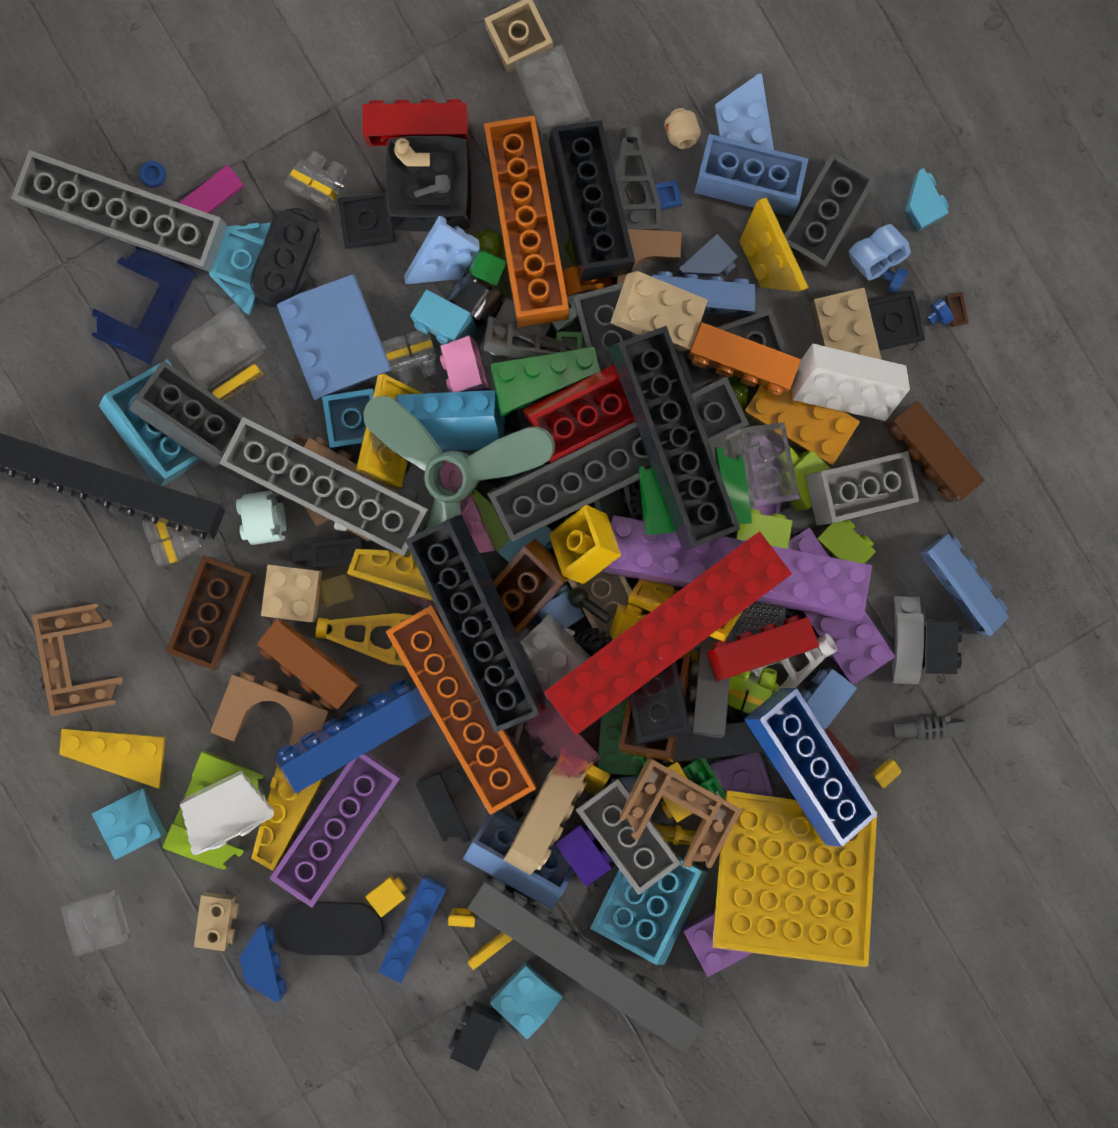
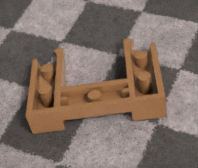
M97 603L32 615L50 716L114 705L117 702L112 700L116 684L122 685V677L76 686L72 685L64 636L113 627L109 619L104 622L95 609L99 607Z
M647 758L625 803L620 819L623 821L627 818L635 830L631 833L632 837L639 840L658 802L664 796L703 818L682 865L691 868L692 861H706V867L711 868L742 809L653 759Z

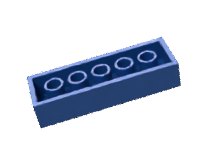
M400 679L391 684V689L383 694L378 692L368 698L369 702L362 706L355 705L345 712L346 715L340 719L333 718L323 724V729L316 733L314 731L308 732L300 738L301 741L293 746L289 744L277 751L278 755L273 758L293 791L297 794L431 715L432 712L417 686L409 679L405 681Z
M780 688L744 719L825 845L843 847L878 815L797 688Z

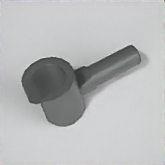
M447 175L435 176V185L414 191L415 197L434 192H448L450 190V178Z

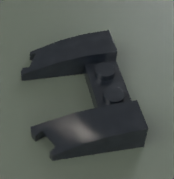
M461 763L417 782L416 786L442 840L447 841V836L463 837V842L471 841L452 799V795L473 786ZM533 791L510 803L517 820L524 815L521 809L529 799L535 801L536 796Z

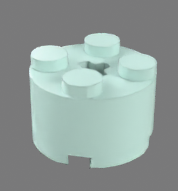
M269 490L245 494L242 496V499H237L236 508L238 514L241 515L243 524L240 525L242 540H248L251 545L283 541L285 539V536H282L281 533L286 531L287 528L283 502L278 503L276 500V496H280L279 493Z

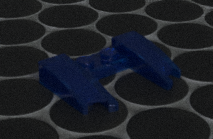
M136 246L135 248L138 250L126 260L121 257L118 259L117 264L159 284L137 329L93 309L92 317L97 318V333H92V336L151 365L196 274L167 258Z

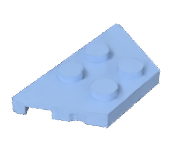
M757 74L715 104L718 133L720 137L774 150L762 74Z
M439 216L405 273V284L460 279L480 249L479 240L472 235L466 234L458 226L450 227L446 224V218Z

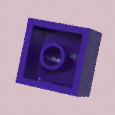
M580 825L555 844L585 887L592 885L616 867L612 858L601 847L595 835L586 825Z

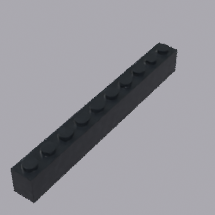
M0 433V473L11 478L19 475L24 477L23 480L27 483L38 486L40 482L48 485L47 488L54 492L62 493L63 490L70 492L72 497L81 501H86V498L95 500L94 504L102 508L109 509L110 506L119 508L118 512L133 517L134 514L143 516L142 520L157 525L159 521L167 524L166 527L172 531L181 533L183 529L191 532L190 535L200 540L205 541L206 537L215 539L225 510L219 504Z

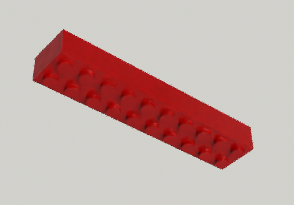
M759 531L544 691V693L574 734L577 735L792 575V573Z

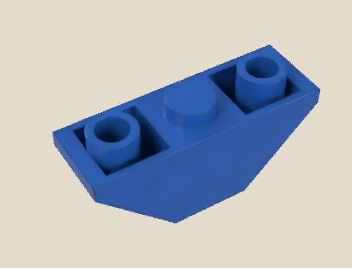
M268 921L258 927L239 958L245 983L274 1002H280L284 997V993L287 992L284 977L280 978L278 968L281 967L280 955L278 952L275 953L273 943L276 942L273 927L269 928Z

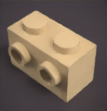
M205 892L201 895L194 947L225 951L229 944L233 945L235 929H231L232 920L237 918L239 904L235 903L236 896Z

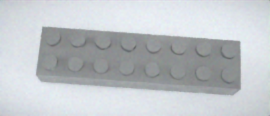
M31 150L28 151L11 197L20 205L209 272L227 227V223L220 217Z
M242 417L219 463L407 558L410 557L411 552L405 540L423 531L431 513L430 510Z

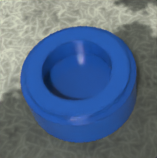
M148 161L140 168V179L146 186L157 188L164 184L167 174L165 168L159 162Z

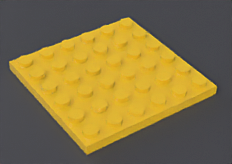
M727 790L724 800L742 809L720 850L712 948L867 967L869 963L877 816L843 847L829 846L824 844L797 800Z

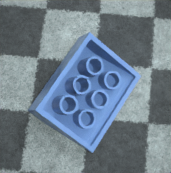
M352 274L308 290L277 304L314 400H322V396L340 394L392 370L355 275Z

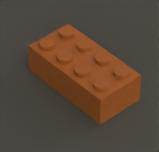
M284 619L275 620L257 642V645L261 647L259 652L270 661L272 659L277 660L281 664L279 668L290 677H298L301 680L299 684L309 693L316 692L322 697L320 702L331 710L333 708L337 710L342 708L362 684V682Z

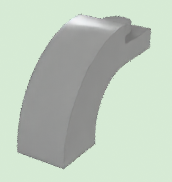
M894 596L895 639L893 653L896 657L891 660L893 683L919 684L924 652V617L921 614L920 597Z

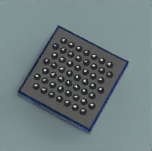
M754 602L743 610L735 623L733 642L738 641L736 636L752 631V634L756 635L761 633L760 628L775 623L776 628L785 625L783 620L786 619L787 608Z

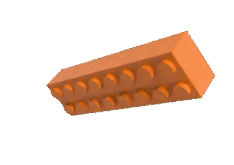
M535 115L484 123L517 326L519 328L568 320L569 307Z
M434 605L425 608L385 631L489 814L495 813L535 790L536 784L505 730L497 733L494 732L449 633Z

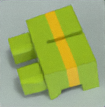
M764 667L760 677L751 674L752 670L731 677L729 680L727 705L739 710L744 707L743 711L751 714L777 691L779 684L775 683L777 677L776 670Z

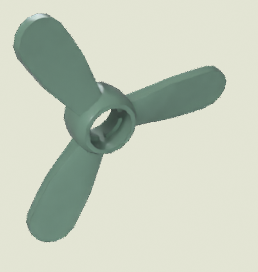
M377 396L371 399L366 404L363 412L367 428L394 452L425 471V486L430 495L435 498L425 530L460 515L461 501L473 494L479 480L511 476L538 467L551 459L555 451L553 437L547 430L539 426H530L501 437L470 456L457 450L442 451L423 424L397 400L389 396ZM446 460L448 463H455L462 472L463 482L457 493L446 489L441 482L440 470Z

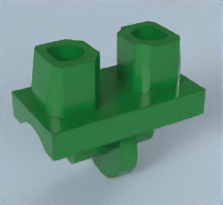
M705 758L696 759L681 768L688 780L722 799L725 798V791Z

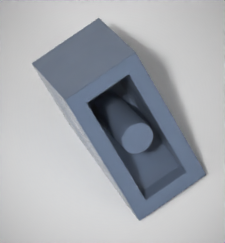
M716 234L679 268L678 273L680 276H683V274H695L698 277H719L722 273L724 276H727L736 267L734 262L738 256Z

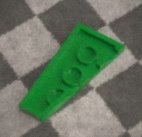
M595 347L491 364L501 417L505 416L517 408L528 406L538 399L551 396L561 389L600 372Z

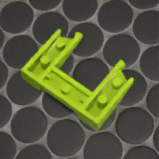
M203 751L193 771V777L184 799L239 771H243L245 777H249L251 783L259 791L258 779H263L264 774L210 752ZM181 807L162 847L222 870L227 868L224 863L234 854L240 857L245 851L242 848L227 843L220 848L193 855L190 850L191 844L188 840L189 836L186 832L187 828L184 824L185 819L182 815Z

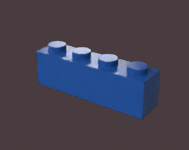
M426 874L424 875L378 973L402 983L448 885Z

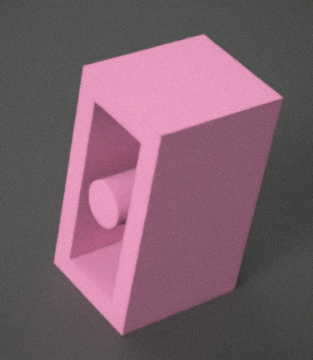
M466 336L441 346L443 355L440 356V361L444 370H447L449 379H446V384L449 392L490 390L478 343L474 339Z

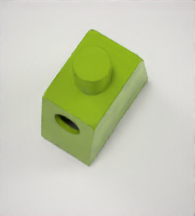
M789 446L778 455L786 466L777 474V479L794 510H808L812 507L805 475L831 468L813 451H806L797 455L792 447Z

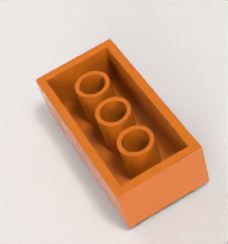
M703 322L698 328L692 349L687 357L692 360L691 364L703 369L710 366L717 369L715 373L730 378L731 375L741 378V383L751 387H755L757 384L766 387L764 391L775 396L785 394L790 390L801 362L799 358Z

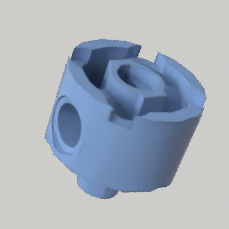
M568 585L562 587L531 621L533 627L548 613L564 629L585 616L582 608H576L569 602L568 594L571 589Z

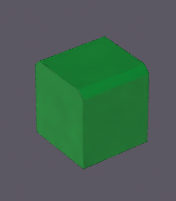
M479 249L470 264L469 271L473 276L497 286L507 261Z

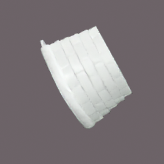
M243 771L236 772L195 792L180 803L182 815L185 819L184 824L187 828L186 832L189 836L188 840L191 844L190 850L193 855L220 848L227 844L226 842L238 835L244 836L274 815V808L268 805L265 797H262L260 791L256 790L254 784L251 783L249 777H245Z

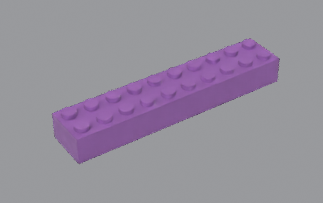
M613 515L611 527L621 556L604 568L602 572L684 588L745 541L722 536L700 546L682 550L676 531L673 533L648 535L644 533L643 521ZM772 546L792 575L755 602L859 622L864 617L872 565Z

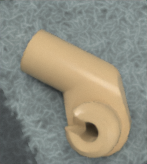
M403 138L395 142V155L404 165L409 167L430 166V153H415L409 146V141Z

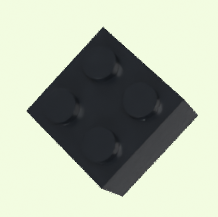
M924 621L922 673L957 674V669H960L962 664L961 653H958V643L962 641V628L958 627V622Z
M475 1000L472 1007L467 1005L459 1024L462 1028L461 1030L455 1029L449 1042L448 1049L452 1050L450 1058L479 1071L501 1025L502 1015L498 1011Z

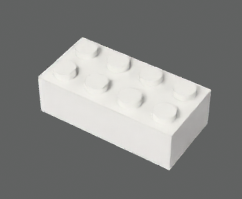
M812 343L801 359L791 390L792 398L795 401L886 421L908 393L910 386L906 365Z

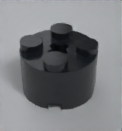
M467 274L465 278L461 277L446 299L470 312L477 329L479 326L483 327L482 332L486 331L488 317L496 318L503 305L500 300L503 295L498 290L489 287V289L485 288L480 284V280L471 274Z

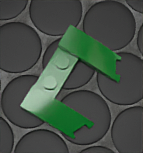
M715 447L716 463L739 525L752 523L743 456L737 455V458L733 459L723 455V448ZM641 465L639 467L644 533L648 535L673 533L675 528L653 468L651 467L646 470Z

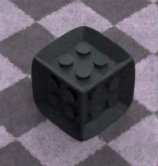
M405 136L388 140L386 154V200L389 213L388 221L393 229L430 232L439 216L446 218V224L452 228L456 226L461 229L470 228L471 168L469 161L470 147L466 139L449 136ZM403 138L409 141V146L415 153H430V166L409 167L404 165L395 155V142ZM447 175L450 178V190L448 192H434L415 197L414 191L435 185V176Z

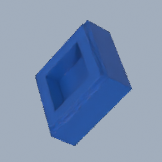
M677 180L655 184L661 203V211L682 206Z

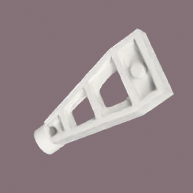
M824 634L817 639L819 648L804 652L810 662L802 670L796 671L789 658L769 664L780 663L789 674L788 679L777 688V691L780 688H796L826 657L837 652V646L829 634ZM769 665L754 669L751 674L760 677L762 669Z

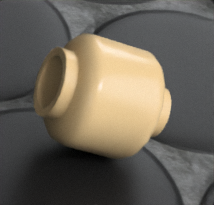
M683 108L675 109L665 120L664 126L669 142L680 149H686L696 144L701 135V130L694 112Z

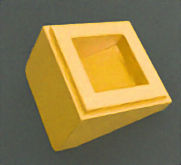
M888 758L871 773V776L882 788H885L901 774V769L894 760Z

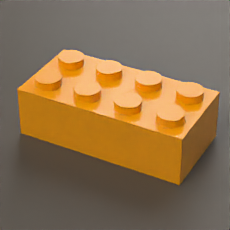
M759 386L745 408L744 415L803 452L813 451L829 467L833 466L860 421L843 411L795 401L792 398L791 388L785 394L775 396L765 392L766 387Z

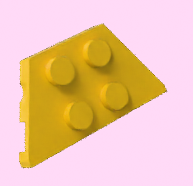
M767 197L758 200L739 242L760 287L797 292L809 288Z

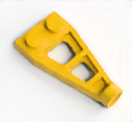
M392 613L335 620L318 618L316 638L329 639L388 664L405 666L393 644L391 648L383 649L375 646L371 642L370 637L371 631L375 627H394L413 615ZM329 625L332 626V632L330 634H328ZM349 625L365 626L364 641L356 642L345 637L346 627Z

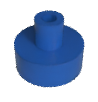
M901 267L895 273L887 269L882 275L883 279L890 282L887 290L896 294L904 282L908 271Z
M938 299L930 305L933 313L926 316L931 325L939 321L945 326L954 320L951 310L942 299Z

